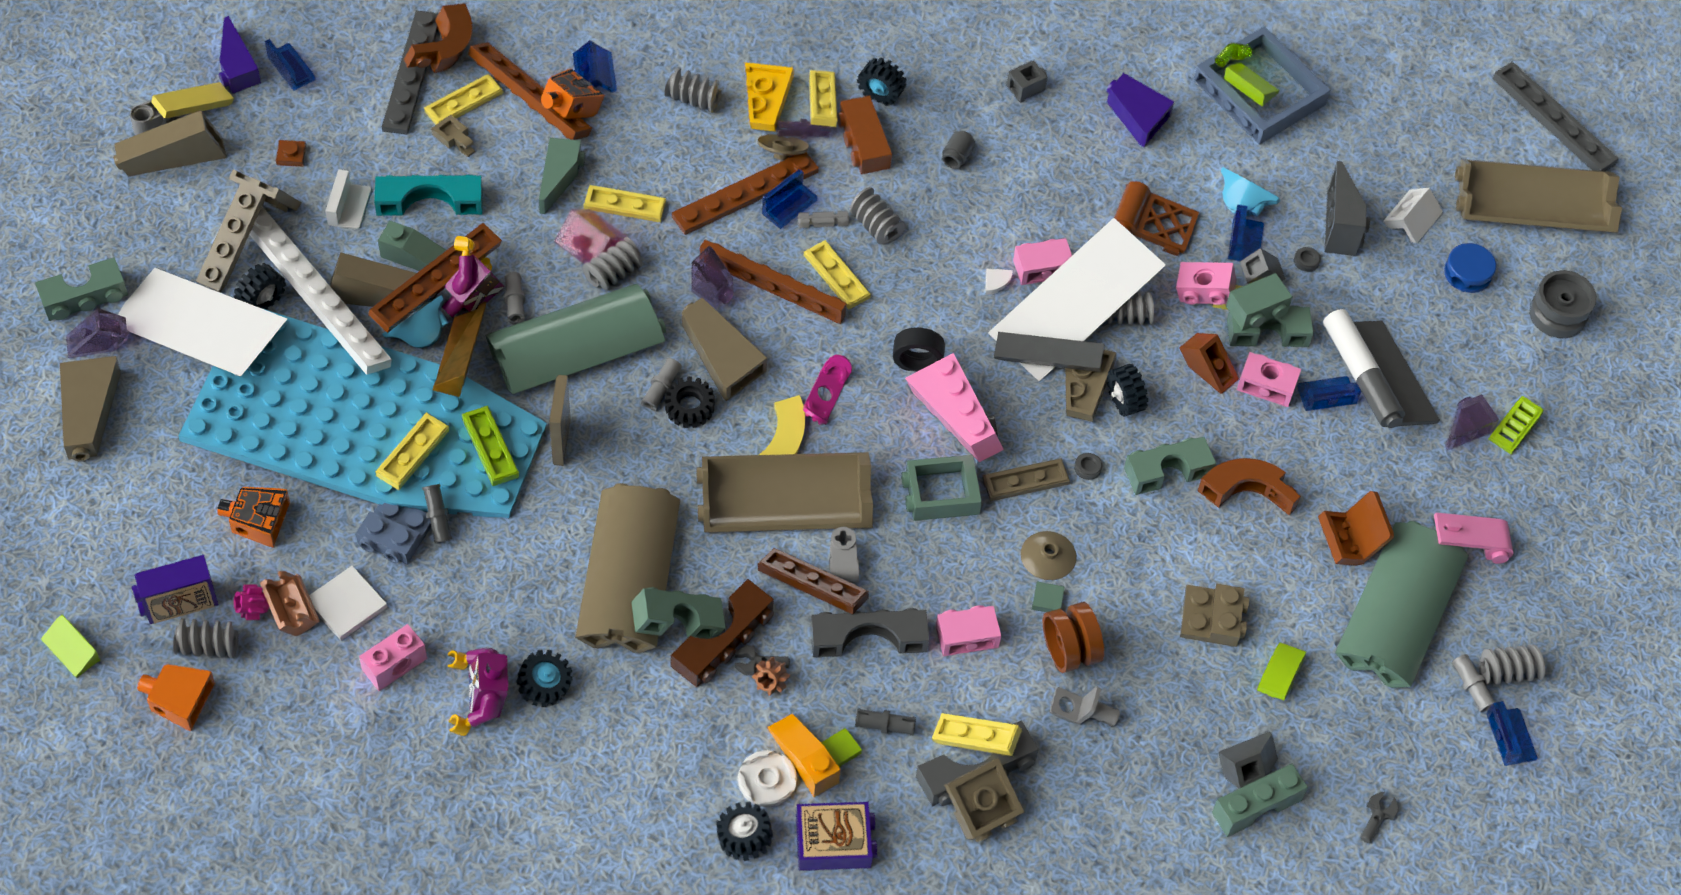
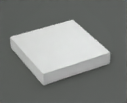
M350 566L309 595L317 615L340 641L388 608L387 603L353 566Z

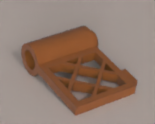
M1132 181L1126 185L1114 218L1131 234L1164 247L1163 251L1178 256L1179 252L1184 254L1199 212L1151 193L1150 188L1142 182ZM1153 203L1162 206L1166 213L1156 215L1152 208ZM1183 214L1191 217L1190 223L1181 225L1176 215ZM1170 218L1174 227L1165 230L1160 220ZM1154 223L1159 232L1153 234L1144 230V226ZM1178 232L1183 239L1182 245L1171 241L1168 235Z

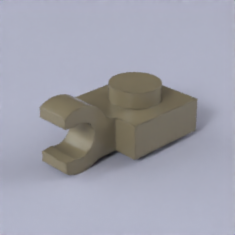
M451 114L431 128L432 135L450 149L456 145L459 151L466 157L475 153V150L470 147L474 144V141L468 137V128Z

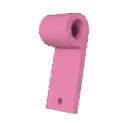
M1437 512L1434 514L1440 545L1484 549L1486 559L1492 560L1496 564L1505 563L1513 556L1512 541L1506 520Z

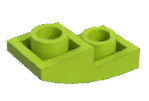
M1279 642L1263 673L1257 691L1273 698L1285 700L1294 685L1296 674L1305 661L1306 651Z

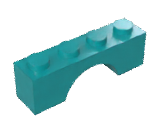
M481 175L375 176L374 204L376 216H403L410 205L419 200L429 198L446 202L452 207L456 215H482L483 185Z

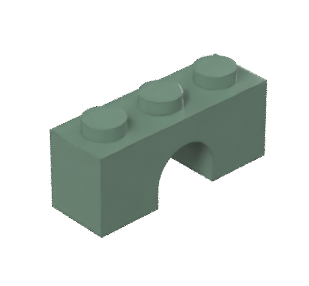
M115 257L88 265L91 273L90 280L79 287L67 285L62 274L35 282L48 320H63L69 314L81 310L85 312L91 311L97 305L106 302L115 303L120 301L122 297L128 296Z
M1290 306L1288 312L1283 317L1278 319L1272 318L1256 328L1250 327L1245 330H1241L1230 312L1227 317L1230 346H1256L1260 330L1263 329L1276 331L1281 337L1282 347H1309L1313 336L1310 307Z
M1191 437L1171 445L1162 444L1154 449L1134 451L1127 455L1124 470L1135 495L1161 489L1165 477L1162 471L1164 468L1173 467L1180 470L1186 482L1201 479L1216 466V462L1205 437Z
M649 587L643 588L631 602L635 633L662 636L674 623V618L680 620L685 626L687 638L689 636L701 639L715 638L726 629L722 600L718 597H710L707 594H687L682 591H664Z
M1291 763L1217 799L1212 814L1225 835L1229 837L1253 825V822L1260 815L1271 809H1275L1278 813L1301 802L1308 786Z

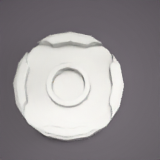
M771 750L758 751L748 756L742 763L738 774L739 789L744 797L753 804L756 803L763 807L778 806L787 801L795 791L797 782L796 769L790 759L783 754L781 756Z

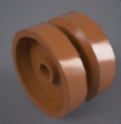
M1080 602L1068 606L1067 612H1064L1062 609H1056L1044 613L1042 623L1045 642L1056 668L1061 673L1078 669L1080 662L1085 666H1089L1103 661V637L1099 623L1089 604Z

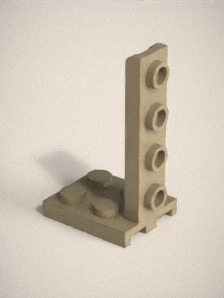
M234 169L229 179L237 183L239 187L196 279V282L220 293L230 279L264 202L284 212H287L288 208L297 211L302 203L284 191L267 185L253 177L246 176Z

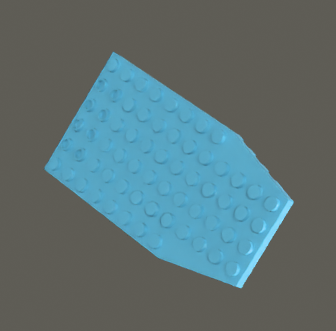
M272 312L287 318L286 322L242 376L216 366L212 367L178 435L181 442L376 504L383 505L387 503L398 505L399 508H417L428 512L422 488L440 484L445 509L448 508L449 514L457 515V512L472 513V516L509 518L546 430L547 423L468 377L465 379L460 397L433 391L440 364L383 346L381 347L392 359L391 367L366 375L329 329ZM487 405L519 471V478L496 486H492L462 421L463 413ZM427 412L448 425L449 432L400 490H397L376 477V470Z

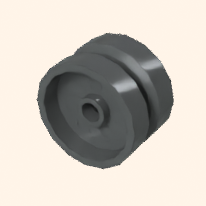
M1567 270L1553 271L1542 279L1530 303L1529 315L1532 323L1548 336L1561 339L1573 337L1579 334L1586 325L1596 305L1597 294L1593 285L1582 275Z

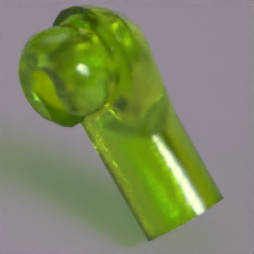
M1229 43L1216 56L1215 63L1220 67H1224L1230 60H1245L1252 55V49L1249 45Z

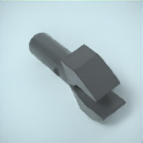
M744 646L735 653V658L747 657L751 660L746 664L735 663V668L744 675H753L754 671L757 670L756 665L762 660L767 663L771 657H774L777 662H785V668L790 666V658L788 656H760L754 651L755 646Z
M1385 792L1371 796L1366 807L1370 808L1372 816L1361 834L1363 842H1372L1383 820H1394L1398 812V804L1395 797L1389 808L1381 811L1379 802Z

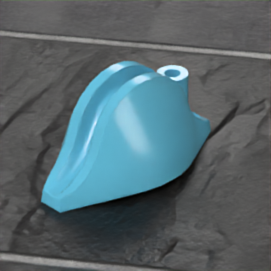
M1222 167L1221 173L1225 179L1223 199L1227 208L1232 213L1238 216L1254 215L1258 217L1265 206L1280 202V198Z
M440 295L412 316L402 321L390 332H384L382 335L385 338L402 339L407 344L416 348H425L433 345L440 338L442 328L449 324L441 311L444 302L443 295Z

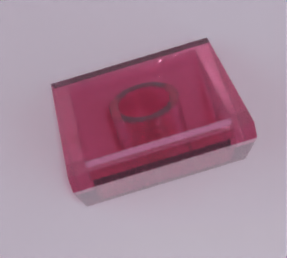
M571 209L554 242L585 264L590 263L593 258L599 257V254L602 252H607L608 248L615 246L619 241H624V238L627 236L591 209Z

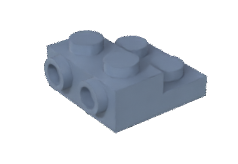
M388 503L379 504L374 512L369 511L356 531L357 543L367 552L372 553L375 550L384 554V557L392 563H399L400 561L408 565L430 530L431 522L430 518L427 519L426 512L417 508H399L398 505Z

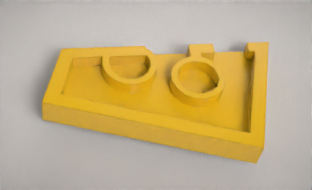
M745 62L751 129L776 132L794 77L793 67Z

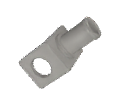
M1058 687L1055 689L1049 710L1051 714L1079 725L1092 717L1113 727L1120 715L1119 709L1112 708L1098 701L1101 691L1099 687H1095L1084 697ZM1061 698H1067L1072 702V712L1067 713L1060 708L1059 700Z

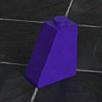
M1125 73L1117 80L1113 79L1107 88L1108 105L1142 147L1149 143L1171 117L1174 101Z

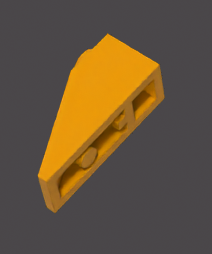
M793 714L767 727L786 757L795 766L796 772L813 797L839 784L840 768L825 746Z

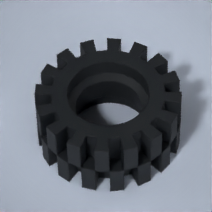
M682 377L678 379V385L673 382L671 383V389L667 388L665 410L666 414L668 413V418L670 420L674 419V424L679 426L680 423H683V428H688V424H692V427L696 428L697 423L700 422L701 425L706 424V419H711L712 413H714L715 395H713L712 387L709 388V384L706 381L701 384V378L697 377L694 382L692 377H687V381L684 382ZM693 396L700 401V405L696 408L687 409L680 406L679 402L684 397Z

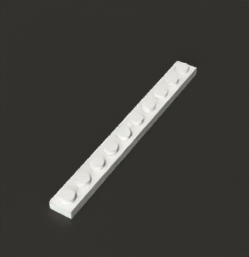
M262 207L250 232L253 240L366 375L390 368L392 361L390 356Z

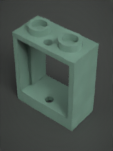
M973 455L907 461L906 471L901 472L903 488H908L909 495L905 497L907 512H912L914 521L980 515L982 500ZM961 473L965 498L921 502L917 476Z

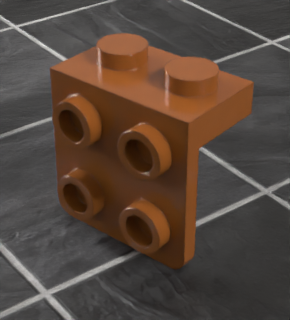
M1376 491L1368 492L1346 513L1324 511L1318 516L1335 564L1362 565L1394 537L1393 529L1380 496Z

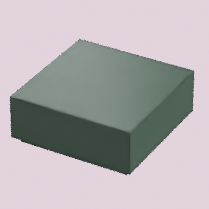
M1037 581L1032 610L1049 612L1061 609L1065 587Z

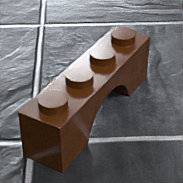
M747 579L729 597L728 610L733 618L729 629L715 638L701 639L689 636L671 654V668L696 688L702 682L708 683L716 674V668L722 662L727 664L735 655V649L741 643L747 644L754 636V630L760 624L764 626L771 620L774 615V599Z

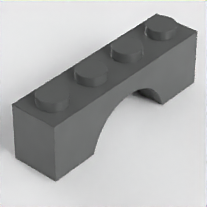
M908 608L903 611H889L881 609L875 612L864 613L856 611L854 614L848 612L842 614L821 612L817 615H811L810 628L813 658L842 656L847 644L862 635H878L887 639L895 646L899 654L928 652L929 632L926 610Z
M1023 721L1014 723L1019 725L1022 732L1012 756L992 753L989 758L981 763L963 765L952 761L943 754L918 765L916 779L931 806L939 803L941 806L952 803L944 785L995 758H999L1007 776L1013 770L1025 771L1032 767L1036 761L1039 749Z

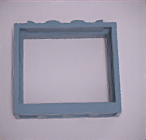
M1265 27L1258 29L1198 64L1193 79L1259 145L1326 105L1331 91L1323 81L1311 72L1308 66L1304 65L1290 49H1287ZM1259 46L1310 94L1267 121L1216 73V71Z

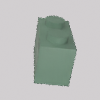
M1275 273L1230 291L1226 308L1241 330H1245L1250 327L1256 328L1272 318L1278 319L1283 317L1288 312L1293 297Z

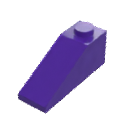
M229 16L224 17L219 61L222 72L218 73L222 85L224 87L228 86L232 94L261 84L258 67Z

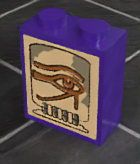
M204 554L134 574L137 585L131 586L141 617L147 615L149 624H155L219 605Z
M869 802L797 804L796 829L799 871L871 868L872 859L877 858V840H871V831H875L876 824L875 812L869 813Z

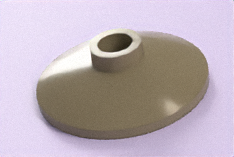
M778 134L763 135L757 141L760 147L774 153V158L779 160H785L791 155L805 153L809 148V145L801 139L795 137L786 138Z
M1042 531L1031 535L1025 540L1021 548V560L1027 571L1035 577L1044 580H1057L1065 577L1073 570L1076 564V551L1072 543L1063 535L1051 531ZM1045 549H1052L1054 553L1049 554Z

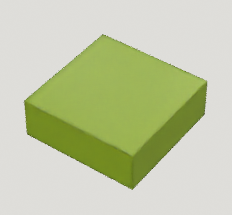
M846 728L821 742L838 767L862 754V749Z

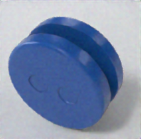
M1474 243L1460 244L1450 252L1444 267V274L1447 281L1456 289L1467 293L1480 292L1490 285L1496 272V260L1492 253L1481 245Z

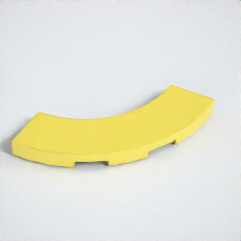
M800 395L774 402V409L777 415L776 433L767 448L759 455L798 453L805 429V412L803 411V402Z

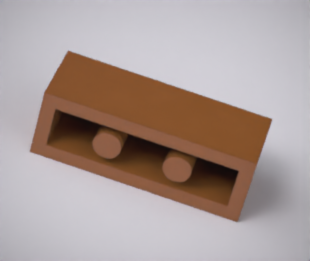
M865 96L841 101L840 112H837V122L840 128L844 127L845 129L844 141L846 147L852 148L851 160L853 166H858L861 175L891 169L892 153L871 97Z

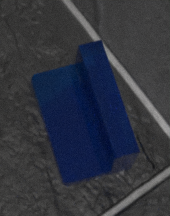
M270 39L265 40L268 59L293 91L316 80L313 72L290 43L276 48Z
M589 40L572 53L574 69L579 75L595 88L600 86L609 92L617 90L612 53Z
M800 169L763 196L762 214L779 229L783 228L796 218L800 212L805 211L817 201L818 196L803 184L804 172Z
M1237 204L1233 217L1227 258L1230 260L1241 261L1261 248L1264 223L1246 219L1247 206Z
M1347 376L1297 384L1305 411L1357 404L1361 394L1357 383H1350Z
M1504 701L1492 703L1486 715L1504 766L1536 761L1537 754L1520 709L1507 710Z

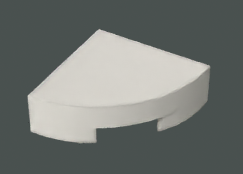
M986 269L985 295L996 294L1005 288L1011 281L1013 270Z

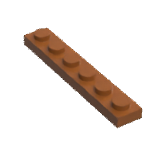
M486 42L470 46L468 55L479 66L484 67L496 80L506 85L514 95L519 96L531 109L541 114L548 123L558 128L566 138L577 140L590 135L592 127L581 118L566 119L554 109L545 108L541 102L544 88L490 43Z
M807 152L794 155L673 211L672 218L684 235H687L819 173V167Z
M484 223L465 236L473 240L475 244L470 256L473 254L480 261L498 248L502 242ZM454 245L373 306L369 310L368 315L387 333L445 289L446 283L459 270V256H462V251L455 250Z
M704 240L701 244V262L838 324H841L844 320L846 303L838 297L827 295L814 286L796 281L789 275L776 272L765 264L756 263L743 254H736L718 243Z

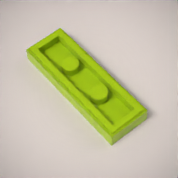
M488 405L463 413L462 421L492 486L519 478V471Z

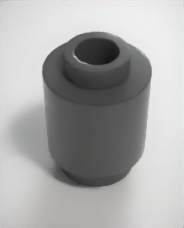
M956 131L953 133L942 151V162L947 167L959 169L960 166L966 163L976 146L972 135L966 131Z

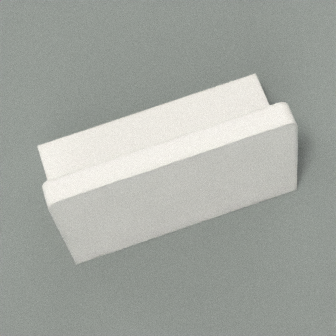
M338 169L327 204L326 217L330 226L359 229L371 187L351 184L349 171Z
M1430 188L1410 189L1385 218L1384 223L1390 229L1404 228L1411 242L1418 243L1442 214V209Z

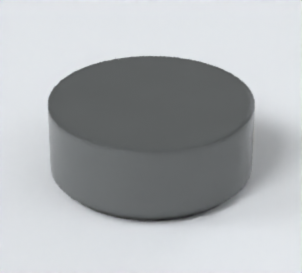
M1310 247L1298 249L1294 256L1295 266L1305 272L1316 270L1321 261L1320 254Z
M1083 453L1075 461V472L1083 479H1095L1102 471V461L1095 454Z

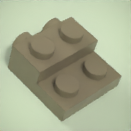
M1216 583L1215 589L1186 584L1180 638L1237 647L1239 639L1245 638L1247 622L1242 621V613L1247 614L1249 597L1244 596L1245 588Z
M995 758L944 785L956 809L953 813L966 839H975L976 842L982 841L992 835V829L999 825L1001 828H1006L1018 821L1016 816L1024 813L999 758Z

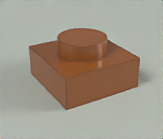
M279 140L276 164L279 166L303 167L306 142Z

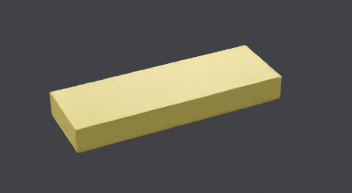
M810 70L811 125L836 127L835 72Z
M487 74L424 107V112L436 125L450 114L458 118L502 95L503 89L490 74Z
M221 82L153 95L152 104L166 119L195 113L200 110L205 111L225 107L232 104L234 98Z
M589 185L584 209L661 223L666 198Z
M826 240L804 251V257L838 298L846 303L848 310L871 297L869 291Z
M426 412L376 470V477L400 490L449 432V426Z
M941 713L932 740L941 745L1012 756L1022 729L1019 725Z

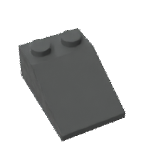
M1342 161L1336 162L1327 190L1324 252L1356 256L1358 248H1363L1365 233H1368L1370 228V217H1366L1367 206Z

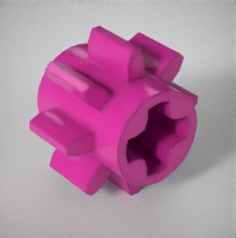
M244 584L243 591L235 593L234 609L236 613H241V618L260 620V613H266L269 609V604L262 591V587H258L257 584Z

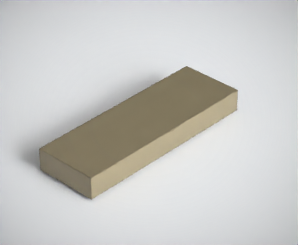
M1062 458L985 474L982 477L990 502L1069 485L1070 483Z

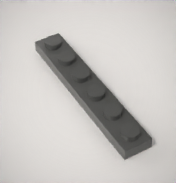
M415 11L382 123L383 132L408 135L427 67L407 68L404 58L411 45L435 41L438 31L435 19L439 13Z
M1513 61L1494 73L1492 79L1591 170L1607 171L1616 165L1619 158Z

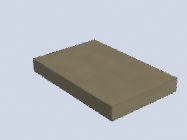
M558 375L555 382L549 424L553 464L564 466L571 416L568 376Z

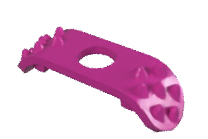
M843 355L829 357L823 365L803 406L805 416H811L812 421H818L819 425H826L828 423V418L837 398L852 372V364L847 357ZM820 387H825L830 391L831 399L829 401L822 400L819 397L818 389Z

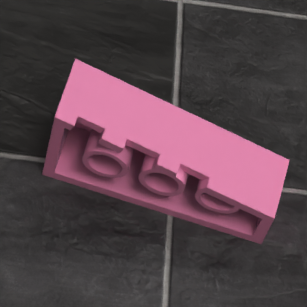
M954 353L905 378L913 394L923 402L927 409L942 422L944 427L958 439L978 462L1004 450Z

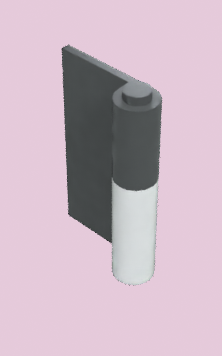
M1345 309L1336 310L1324 319L1323 324L1382 427L1394 428L1397 426L1437 424L1440 421L1383 321L1353 322Z

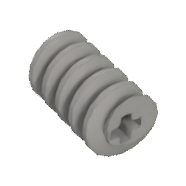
M677 67L666 83L665 97L671 94V98L674 100L680 98L682 103L690 101L691 106L699 104L700 109L705 110L708 107L709 111L713 113L721 98L719 81L715 80L712 86H710L709 77H705L703 82H700V74L697 73L693 79H690L691 71L687 70L684 76H681V68Z
M867 187L855 196L850 206V212L859 223L863 224V227L869 231L871 236L875 237L879 244L884 245L900 237L905 230L906 224L899 222V216L893 215L894 211L891 208H887L885 201H880L881 197L878 194H874L873 188Z
M625 237L624 241H619L615 246L608 248L607 252H602L599 254V257L593 258L590 263H585L583 265V272L591 285L594 287L600 285L604 290H607L609 288L607 280L614 285L617 283L616 275L621 279L626 277L624 269L631 274L634 272L632 264L637 268L642 267L641 256L635 243L630 238Z
M1136 292L1132 298L1128 299L1107 319L1108 324H1111L1113 318L1117 317L1118 324L1122 325L1124 317H1127L1129 325L1133 324L1135 318H1138L1140 325H1143L1145 318H1148L1150 325H1152L1154 302L1151 293L1145 292L1142 299L1141 293Z
M181 618L174 633L173 652L176 655L181 650L182 655L188 656L192 651L194 656H200L204 651L207 657H212L216 651L219 658H223L228 653L229 658L234 659L238 646V631L233 630L231 621H228L225 629H222L219 620H216L213 628H210L208 620H204L202 627L199 628L196 619H193L190 627H187L185 618Z
M1534 644L1527 647L1522 645L1516 648H1495L1494 651L1485 649L1480 656L1479 672L1485 678V686L1489 685L1490 677H1492L1495 685L1500 684L1501 676H1503L1505 683H1511L1512 675H1514L1517 682H1522L1523 674H1525L1528 681H1533L1534 672L1537 678L1542 680L1545 676V663L1540 649Z

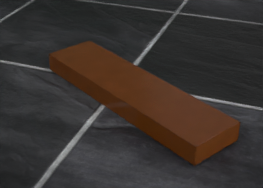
M773 548L758 563V571L850 614H854L869 599L868 590L776 548Z

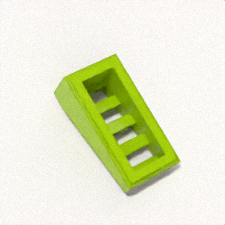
M1521 396L1488 440L1509 454H1512L1540 420L1544 410L1526 397ZM1513 417L1518 418L1519 420H1521L1522 422H1524L1526 425L1522 424L1521 422H1519L1518 420H1516V419L1513 418ZM1507 425H1509L1510 427H1512L1513 429H1515L1516 431H1518L1519 434H1518L1517 432H1515L1514 430H1512L1511 428H1509ZM1502 432L1513 439V443L1500 435V433Z

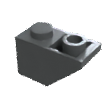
M1270 731L1218 752L1224 777L1237 788H1242L1269 775L1278 760L1273 734Z

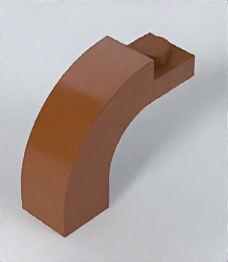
M465 3L442 6L435 19L442 40L411 45L404 58L407 68H424L431 65L433 72L439 73L451 68L459 60L472 35V20Z
M1250 458L1233 459L1215 466L1201 478L1198 492L1218 508L1232 495L1251 491L1267 497L1288 515L1296 509L1301 497L1292 486L1286 485L1283 482L1286 474L1284 470L1266 461Z

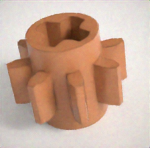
M771 657L767 663L763 660L756 665L759 671L752 675V678L756 679L757 690L767 691L768 696L772 695L775 690L783 691L787 687L784 681L791 677L786 672V663L777 662L774 657Z

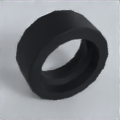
M921 327L908 328L899 332L894 339L893 360L903 370L918 372L944 358V339L939 333L931 329ZM918 348H919V349L927 350V351H929V352H920V353H919V352L911 351V350H909V349H918Z

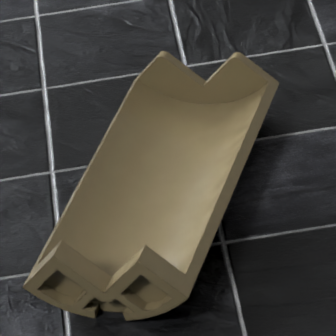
M1461 159L1460 166H1457L1455 170V181H1459L1456 211L1461 212L1462 218L1466 220L1618 233L1622 207L1616 203L1620 177L1614 172Z
M869 452L702 457V467H696L697 484H702L703 505H698V522H704V532L837 529L838 527L873 528Z
M618 483L614 487L604 489L601 492L575 638L592 648L600 649L610 644L618 643L633 653H642L657 647L659 635L635 633L631 602L643 588L654 587L658 590L666 591L681 500L670 494L667 489L629 486Z

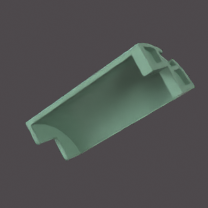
M633 284L500 329L485 336L492 358L500 366L507 390L515 394L555 380L558 375L567 376L665 342L663 333H666V327L663 319L656 316L651 305V297L648 290H642L639 285Z
M1409 521L1408 523L1396 522L1392 528L1394 537L1383 547L1335 652L1348 669L1353 671L1373 670L1381 681L1390 688L1412 686L1469 556L1460 546L1440 545L1436 530L1422 526L1415 521Z

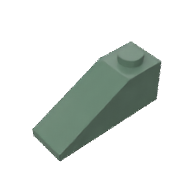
M549 138L539 195L540 214H546L578 176L579 167H584L586 153L581 151V140Z
M393 221L388 222L378 239L381 258L418 271L422 270L446 251V249L417 230Z

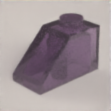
M708 246L691 262V292L706 300L716 309L721 303L727 304L733 297V277L714 249Z
M97 308L66 335L68 358L117 350L128 340L126 317Z
M1482 394L1473 398L1466 397L1457 404L1445 443L1447 451L1494 432L1499 418Z

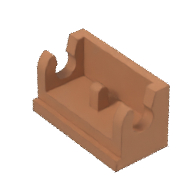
M279 571L277 573L281 580L272 581L271 579H265L260 582V585L279 630L293 636H298L319 623L320 620L299 574L293 575L286 571Z

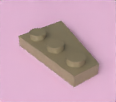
M1104 351L1101 372L1065 368L1066 416L1093 422L1108 382V371L1113 369L1116 361V352Z

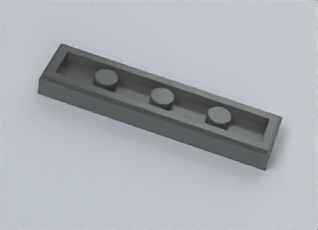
M998 332L994 359L1101 372L1105 344Z

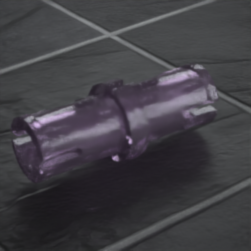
M800 119V121L778 120L777 127L787 128L777 129L778 137L800 136V139H806L807 137L828 138L830 135V131L819 130L830 129V126L811 125V121H807V119Z

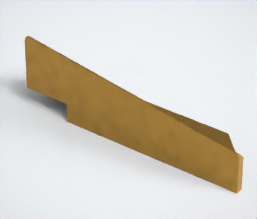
M487 302L481 303L477 310L454 317L433 391L460 397Z

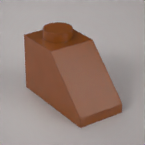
M1196 333L1179 347L1188 367L1220 394L1239 380L1218 334Z

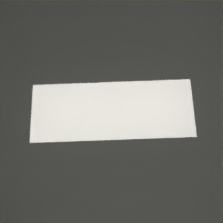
M1113 218L990 330L988 334L996 341L998 332L1084 341L1165 266V263ZM1020 363L1038 381L1042 380L1055 368L1053 366Z
M154 268L124 303L112 325L242 376L286 322L287 318Z

